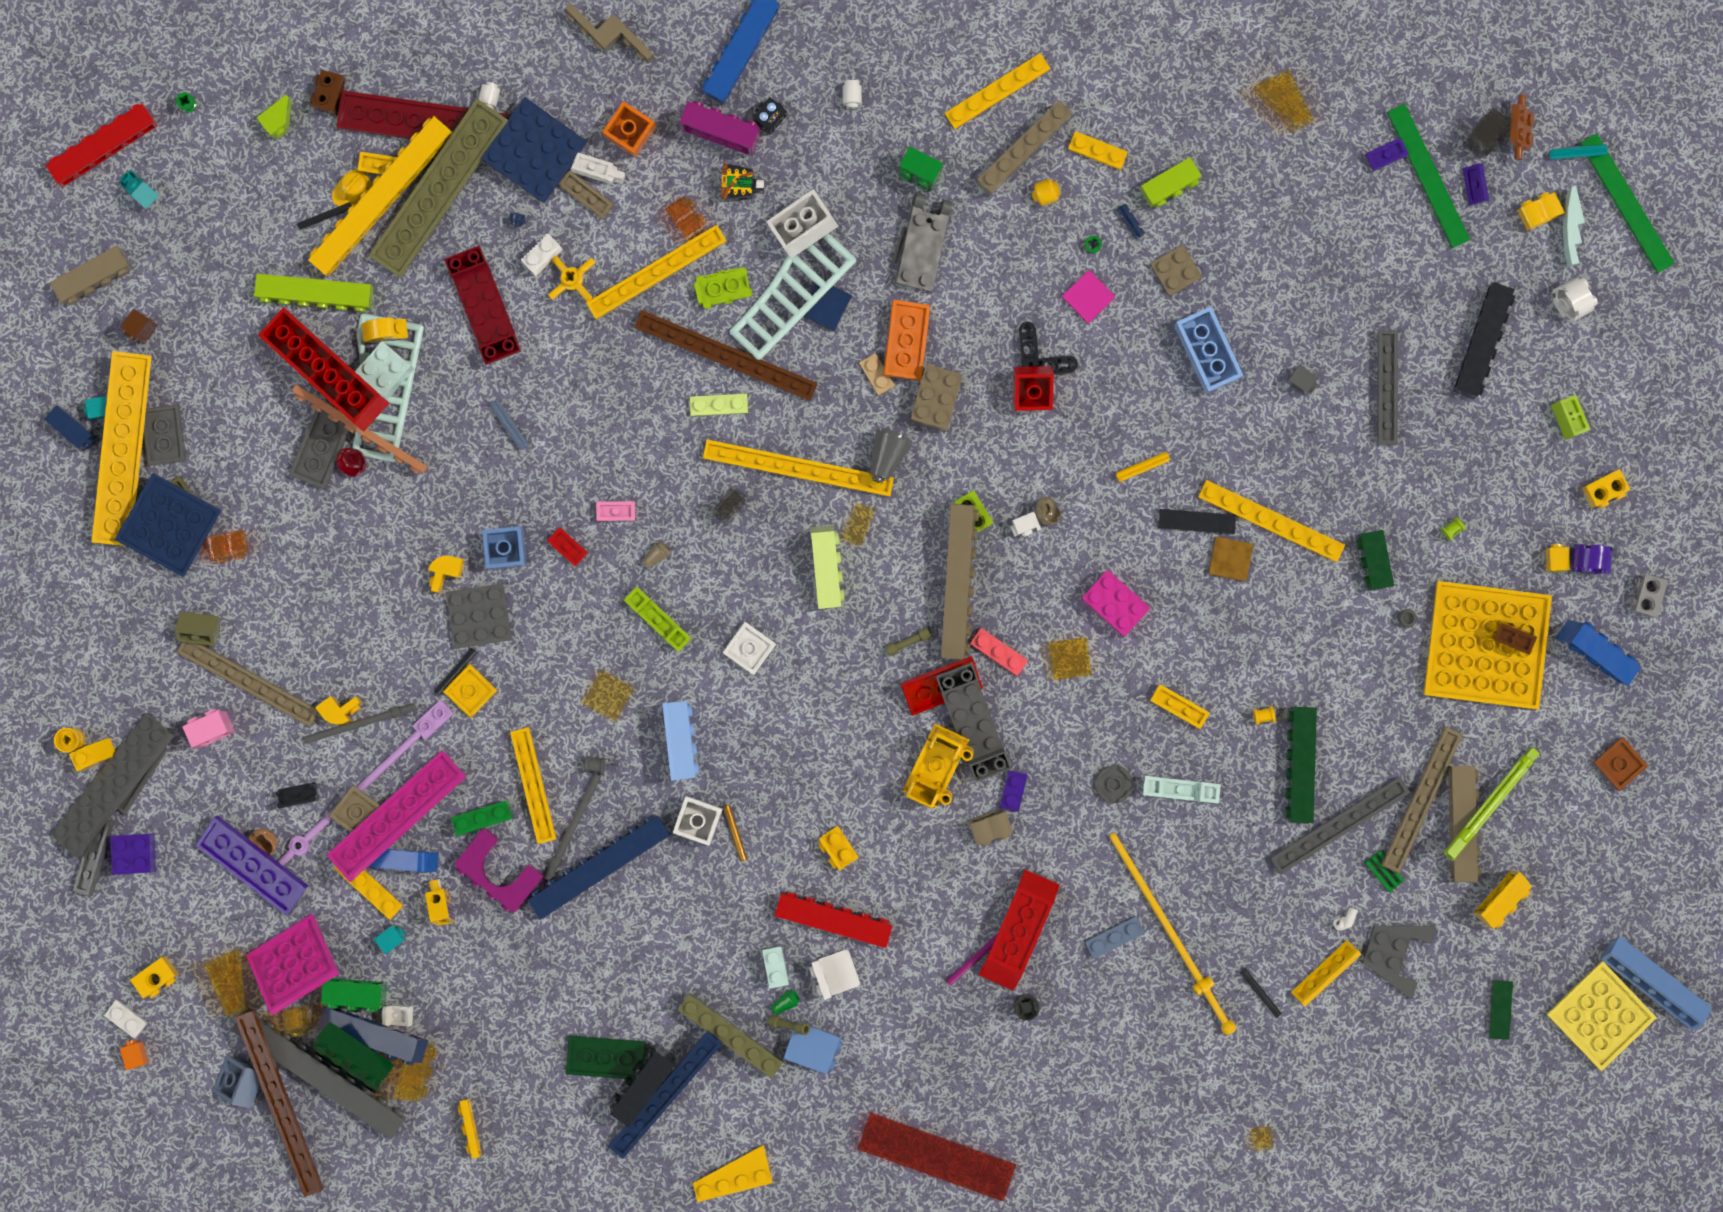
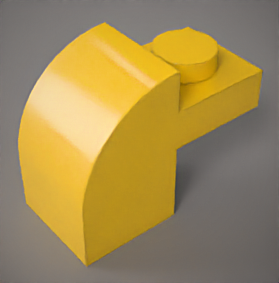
M393 317L378 318L361 324L363 343L408 338L406 319H393Z
M453 556L436 558L428 568L429 571L435 572V575L431 576L429 582L431 591L441 594L445 575L461 578L465 560Z
M330 696L315 708L327 722L343 725L352 721L348 714L353 715L358 712L363 702L359 697H354L341 706L334 696Z

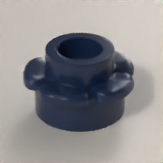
M510 212V217L507 218V220L511 221L510 224L514 226H522V223H526L525 215Z

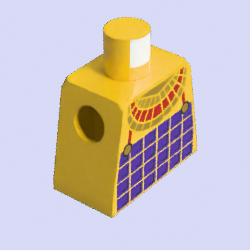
M440 879L430 881L429 887L431 892L425 893L430 923L435 926H441L456 922L449 892L444 888L442 889Z

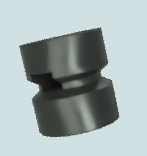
M1030 994L1019 995L1013 1003L1015 1014L1024 1021H1031L1039 1014V1003Z

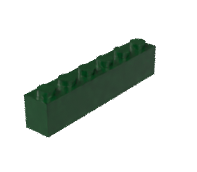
M1291 707V711L1288 710L1287 720L1291 722L1290 730H1287V741H1290V749L1286 751V760L1289 761V768H1286V780H1289V788L1286 787L1285 799H1288V807H1285V818H1288V822L1314 823L1317 707Z

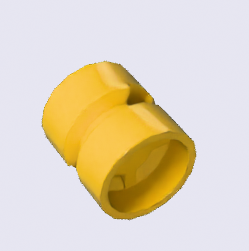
M62 728L54 736L55 747L64 753H72L79 750L86 743L84 733L77 728Z

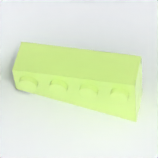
M834 525L811 527L818 609L841 607V601H845L844 589L840 590L839 582H843L842 571H838L837 565L841 563L840 552H836V545L839 544V535L834 533Z

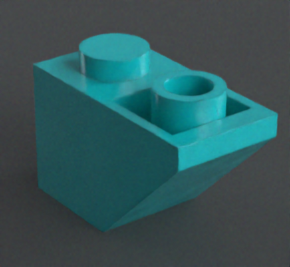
M131 169L124 173L118 182L145 209L159 196Z

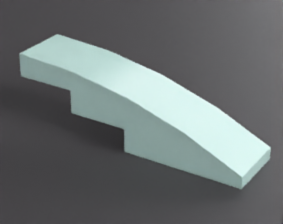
M1576 186L1571 187L1567 191L1564 207L1563 242L1567 268L1579 264L1576 246H1579L1582 240L1578 227L1585 223Z

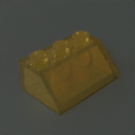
M428 1041L422 1063H414V1065L402 1063L393 1099L419 1102L422 1100V1097H426L428 1086H425L427 1078H431L433 1067H430L431 1062L436 1059L438 1049L435 1048L436 1043Z

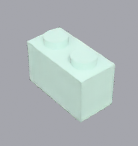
M782 945L763 949L769 988L789 985Z

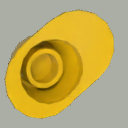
M358 169L347 172L332 192L333 203L338 206L348 202L356 205L361 200V194L365 190H370L372 181L364 172H360Z

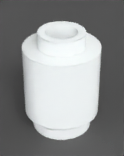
M858 80L844 81L843 105L847 106V109H857L858 106L862 105V89Z
M486 82V85L482 84L478 99L494 110L497 105L500 89L497 88V84Z

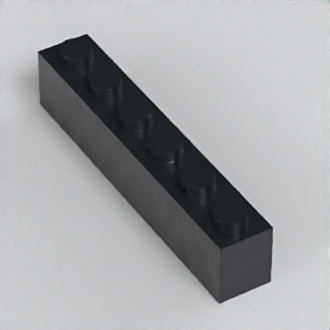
M1496 282L1489 284L1453 392L1473 399L1482 395L1485 388L1483 384L1484 378H1487L1491 371V367H1489L1491 359L1494 360L1497 349H1495L1496 343L1500 342L1503 331H1501L1502 325L1506 324L1509 318L1508 308L1513 305L1515 295H1513L1515 289Z

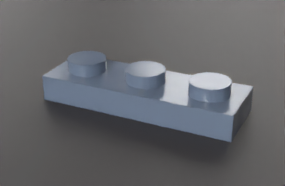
M1137 916L1084 942L1092 958L1095 959L1145 934Z

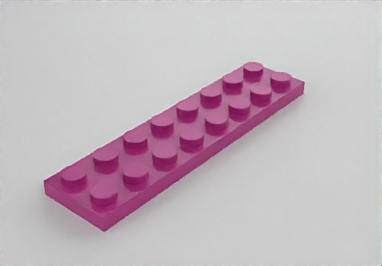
M443 750L440 751L326 856L349 882H352L467 776Z

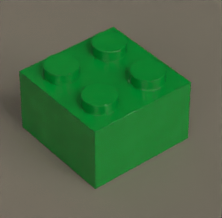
M909 146L899 165L898 174L901 175L900 178L909 183L913 181L918 184L917 187L920 189L932 191L942 173L943 163Z

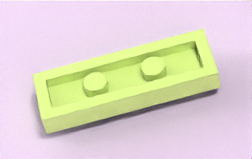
M747 394L690 397L691 416L748 413Z

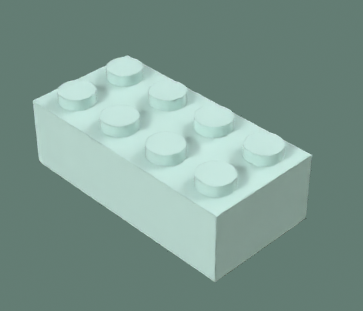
M382 341L355 372L388 400L413 372L414 368Z

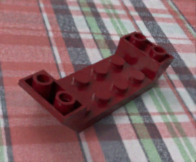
M480 245L445 258L444 261L460 296L485 365L521 352L517 336Z

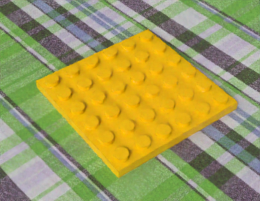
M1436 581L1423 695L1539 710L1552 595ZM1498 620L1537 636L1530 655L1493 640L1492 634L1497 629L1496 623Z

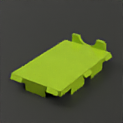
M741 267L718 271V273L705 275L704 277L703 275L696 276L697 282L693 286L698 305L703 304V308L709 309L711 306L723 303L730 304L733 303L732 301L751 297L753 293L752 289L749 288L746 275L748 274L747 269Z

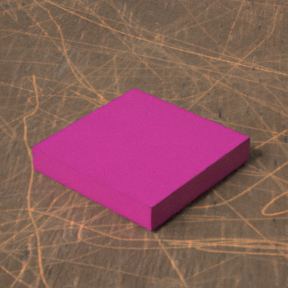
M1088 270L1062 298L1089 324L1115 299V296Z

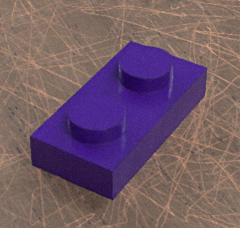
M1401 137L1365 154L1373 172L1409 155Z
M1478 163L1463 168L1469 205H1477L1489 201L1483 164Z
M1008 771L1000 808L1019 812L1027 774Z

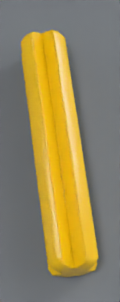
M1163 452L1117 472L1116 478L1119 482H1122L1169 462L1170 457L1167 452Z

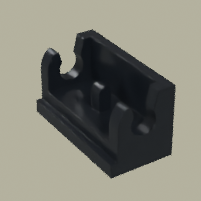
M316 782L278 789L275 793L279 800L277 803L278 809L320 801Z

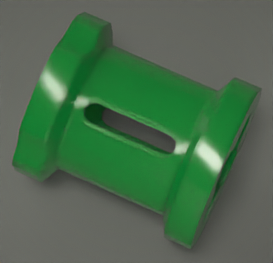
M183 92L176 97L177 106L185 113H191L196 109V100L189 93ZM184 101H190L189 104H183Z

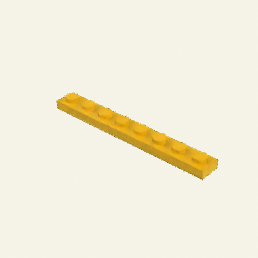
M715 225L591 299L589 302H586L595 319L598 320L725 244L727 240L719 227Z
M1208 480L1205 481L1198 496L1199 499L1334 562H1338L1345 547V544Z

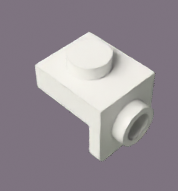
M395 1004L383 1006L381 1012L382 1024L387 1026H412L413 1006Z

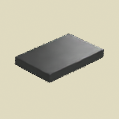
M180 405L146 408L143 434L147 466L186 462Z

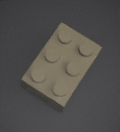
M926 364L910 422L947 432L963 374Z

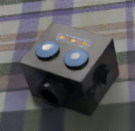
M769 97L765 103L761 102L756 107L753 121L758 124L760 130H764L771 135L788 115L787 110L783 108L781 103H777Z

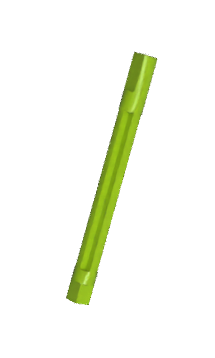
M1534 747L1529 748L1520 757L1443 853L1450 860L1454 861L1531 767L1533 761L1540 754Z

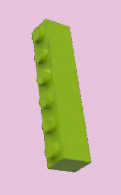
M256 273L254 297L260 299L259 302L270 304L272 300L279 301L278 304L290 305V302L298 303L297 306L309 307V304L317 305V308L321 309L335 306L336 310L347 311V308H355L354 311L365 313L366 310L372 309L374 287L371 284Z

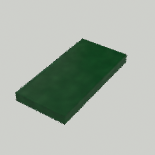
M569 1035L566 1075L625 1079L628 1076L630 1078L634 1072L632 1069L638 1061L642 1062L645 1057L646 1041Z

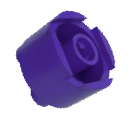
M1574 544L1572 572H1589V574L1596 575L1610 574L1613 547Z

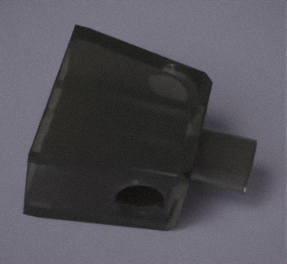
M732 487L715 506L712 515L727 527L750 498L738 488Z

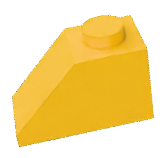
M107 738L70 753L69 756L76 771L83 772L113 757L116 750L111 739Z

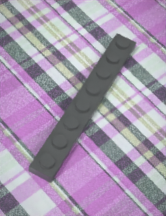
M1399 776L1269 859L1281 875L1410 794V791Z

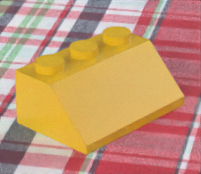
M1510 870L1473 914L1490 929H1498L1505 922L1504 918L1507 914H1512L1518 906L1516 904L1521 899L1524 900L1528 897L1532 885L1521 872Z

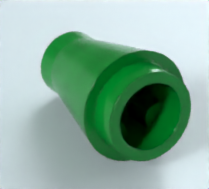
M793 989L786 990L771 1005V1008L776 1015H779L798 1006L801 1000Z

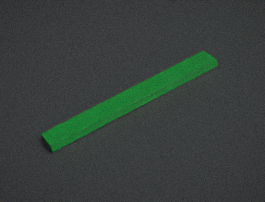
M1402 104L1389 110L1387 115L1398 138L1401 137L1408 151L1410 163L1451 248L1453 249L1470 241L1468 233L1406 105Z
M1595 134L1579 145L1592 146L1604 144L1598 134ZM1609 152L1607 155L1587 157L1655 272L1658 274L1675 264Z

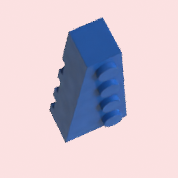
M1568 620L1555 639L1559 642L1569 643V649L1580 655H1586L1585 660L1597 667L1600 665L1599 670L1619 684L1629 686L1641 669V666L1636 663L1637 660L1629 654L1625 655L1622 652L1623 649L1617 644H1611L1606 635L1594 631L1595 627L1586 621L1582 623Z

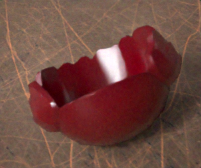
M355 448L341 449L337 454L336 466H338L340 472H343L348 477H356L366 469L365 456L360 450Z

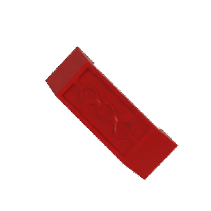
M1024 869L1017 885L1018 888L991 950L981 967L979 976L1012 991L1015 990L1054 904L1060 884Z

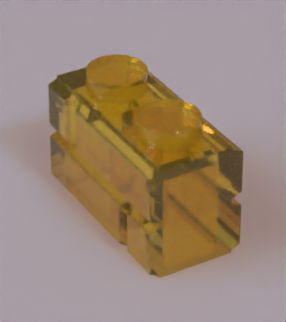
M309 1006L292 1007L282 1012L283 1021L286 1022L284 1024L285 1033L291 1034V1037L302 1036L312 1027L311 1018L308 1017L310 1015Z

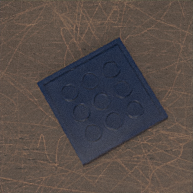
M524 97L481 160L545 204L574 162L576 154L581 152L588 141Z
M152 473L115 540L174 573L185 577L222 510L163 477Z

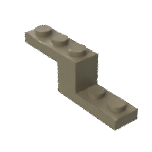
M571 3L565 7L568 13L566 17L573 24L576 22L580 26L579 30L584 36H590L594 40L592 43L598 50L603 49L607 52L623 37V43L628 48L633 47L637 51L635 53L642 62L646 60L650 63L654 59L653 53L614 14L596 29Z

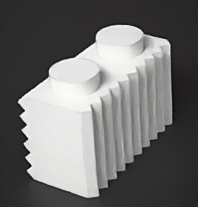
M546 234V237L540 239L538 245L532 247V250H529L527 256L521 258V261L537 276L551 262V259L562 251V248L549 234Z

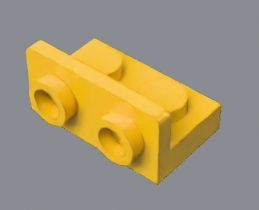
M839 826L818 838L820 840L818 846L823 853L828 852L831 857L828 861L834 869L838 868L840 871L859 858Z

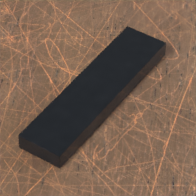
M1160 509L1158 528L1235 534L1236 515Z

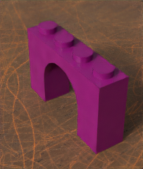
M483 828L454 863L457 867L456 871L464 877L466 875L472 879L471 883L480 889L482 887L487 891L486 895L490 899L500 901L502 903L501 907L505 911L515 913L545 875L531 864H528L518 878L508 886H498L489 881L484 872V862L500 839L488 829Z

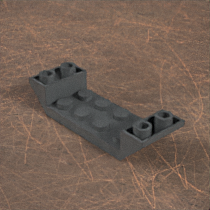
M972 662L937 675L938 686L957 734L970 739L967 745L974 750L972 759L967 761L975 782L1012 769ZM968 751L964 752L966 755H971Z

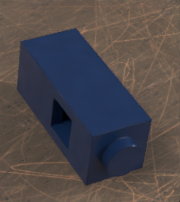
M56 405L44 419L79 450H88L94 444L96 436L62 407Z

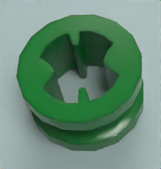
M1094 235L1089 236L1084 244L1085 250L1091 254L1099 252L1102 247L1101 239ZM1097 241L1098 247L1090 249L1091 245H1088V242Z

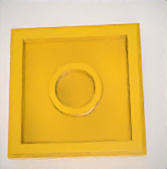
M469 664L443 692L472 718L498 690Z

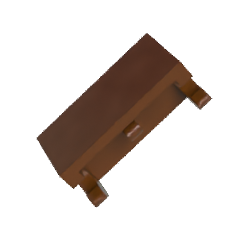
M1498 620L1496 623L1497 629L1492 634L1493 640L1530 655L1537 636Z

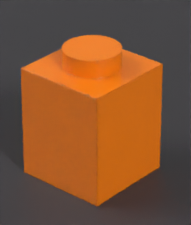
M134 1039L124 1042L125 1046L120 1048L125 1070L149 1063L143 1041L137 1042Z

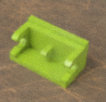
M1577 395L1551 405L1565 440L1591 430Z

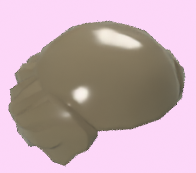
M1047 496L1041 497L1038 500L1035 510L1037 519L1043 525L1057 524L1061 512L1056 508L1054 500Z

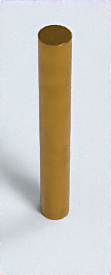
M724 806L723 810L740 862L748 860L731 806Z

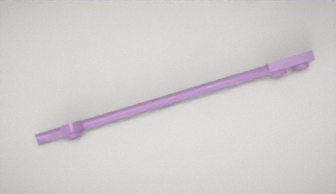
M439 700L413 725L416 731L369 774L357 788L364 791L421 736L427 740L454 714L442 700ZM330 812L305 836H296L291 839L289 843L290 850L278 860L281 865L284 866L294 855H303L309 850V841L333 820L329 817ZM297 842L301 843V849L296 848Z

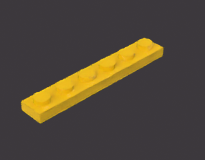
M1039 53L945 112V116L954 130L1047 73L1051 68L1042 54Z
M530 727L511 731L510 734L537 844L556 840L557 837Z

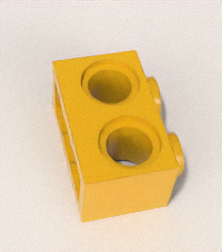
M1620 469L1582 487L1592 508L1598 506L1599 509L1609 505L1608 501L1613 498L1617 501L1627 496L1625 492L1631 490ZM1613 481L1618 483V491L1612 489ZM1596 490L1602 493L1600 500L1595 497L1594 493Z

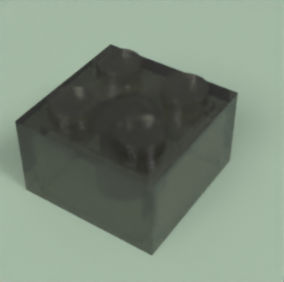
M1493 107L1463 142L1462 146L1479 159L1483 155L1487 157L1498 145L1496 141L1499 142L1509 131L1510 128L1507 126L1511 121Z

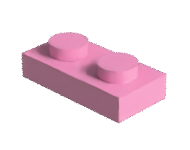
M635 501L596 502L597 521H635Z

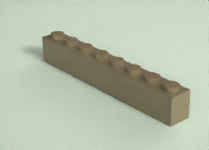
M951 504L941 658L962 660L967 658V655H970V644H967L968 636H971L972 625H969V617H972L973 614L970 598L974 596V586H971V579L975 578V567H972L973 559H976L977 553L976 548L973 547L974 540H977L978 529H975V521L979 519V510L976 509V505Z

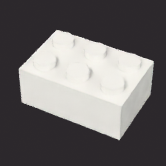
M814 189L766 221L791 259L838 227V224Z

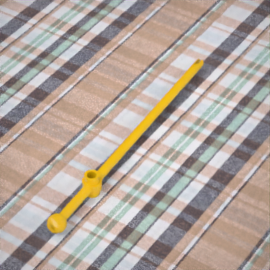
M1111 833L1109 836L1110 840L1196 980V984L1192 986L1197 996L1202 993L1205 995L1222 1023V1032L1225 1035H1230L1236 1031V1025L1233 1021L1227 1019L1212 994L1210 988L1215 986L1209 976L1206 978L1201 976L1115 833Z

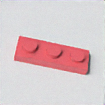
M982 628L979 629L970 643L1016 676L1019 675L1028 661Z

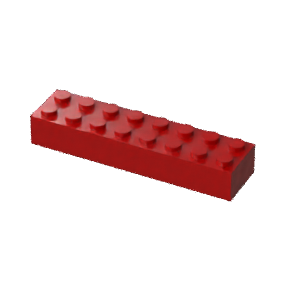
M283 307L258 334L265 343L363 432L390 404L286 308Z

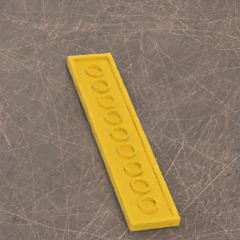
M112 351L91 538L93 543L125 546L116 541L115 538L136 503L152 358L149 355Z

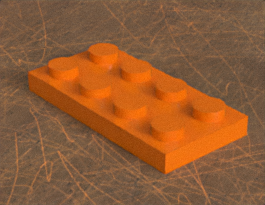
M892 300L883 376L915 381L922 380L930 305Z

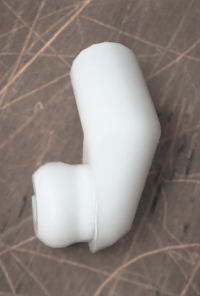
M1349 907L1345 917L1334 920L1333 926L1335 929L1342 931L1352 927L1358 910Z

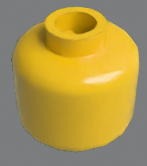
M1050 178L1036 183L1034 191L1031 192L1034 202H1039L1041 206L1057 202L1061 195L1057 181H1053Z

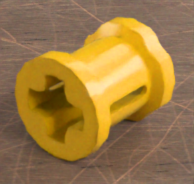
M1273 706L1261 710L1253 709L1256 726L1263 722H1276Z

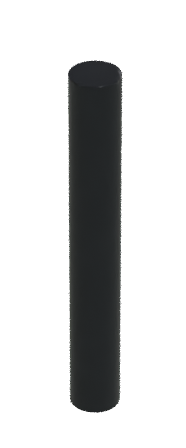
M348 202L298 222V228L301 230L348 211L352 204Z
M471 648L436 687L434 692L440 696L478 652Z
M1246 968L1241 970L1239 973L1276 1018L1282 1014L1261 986Z

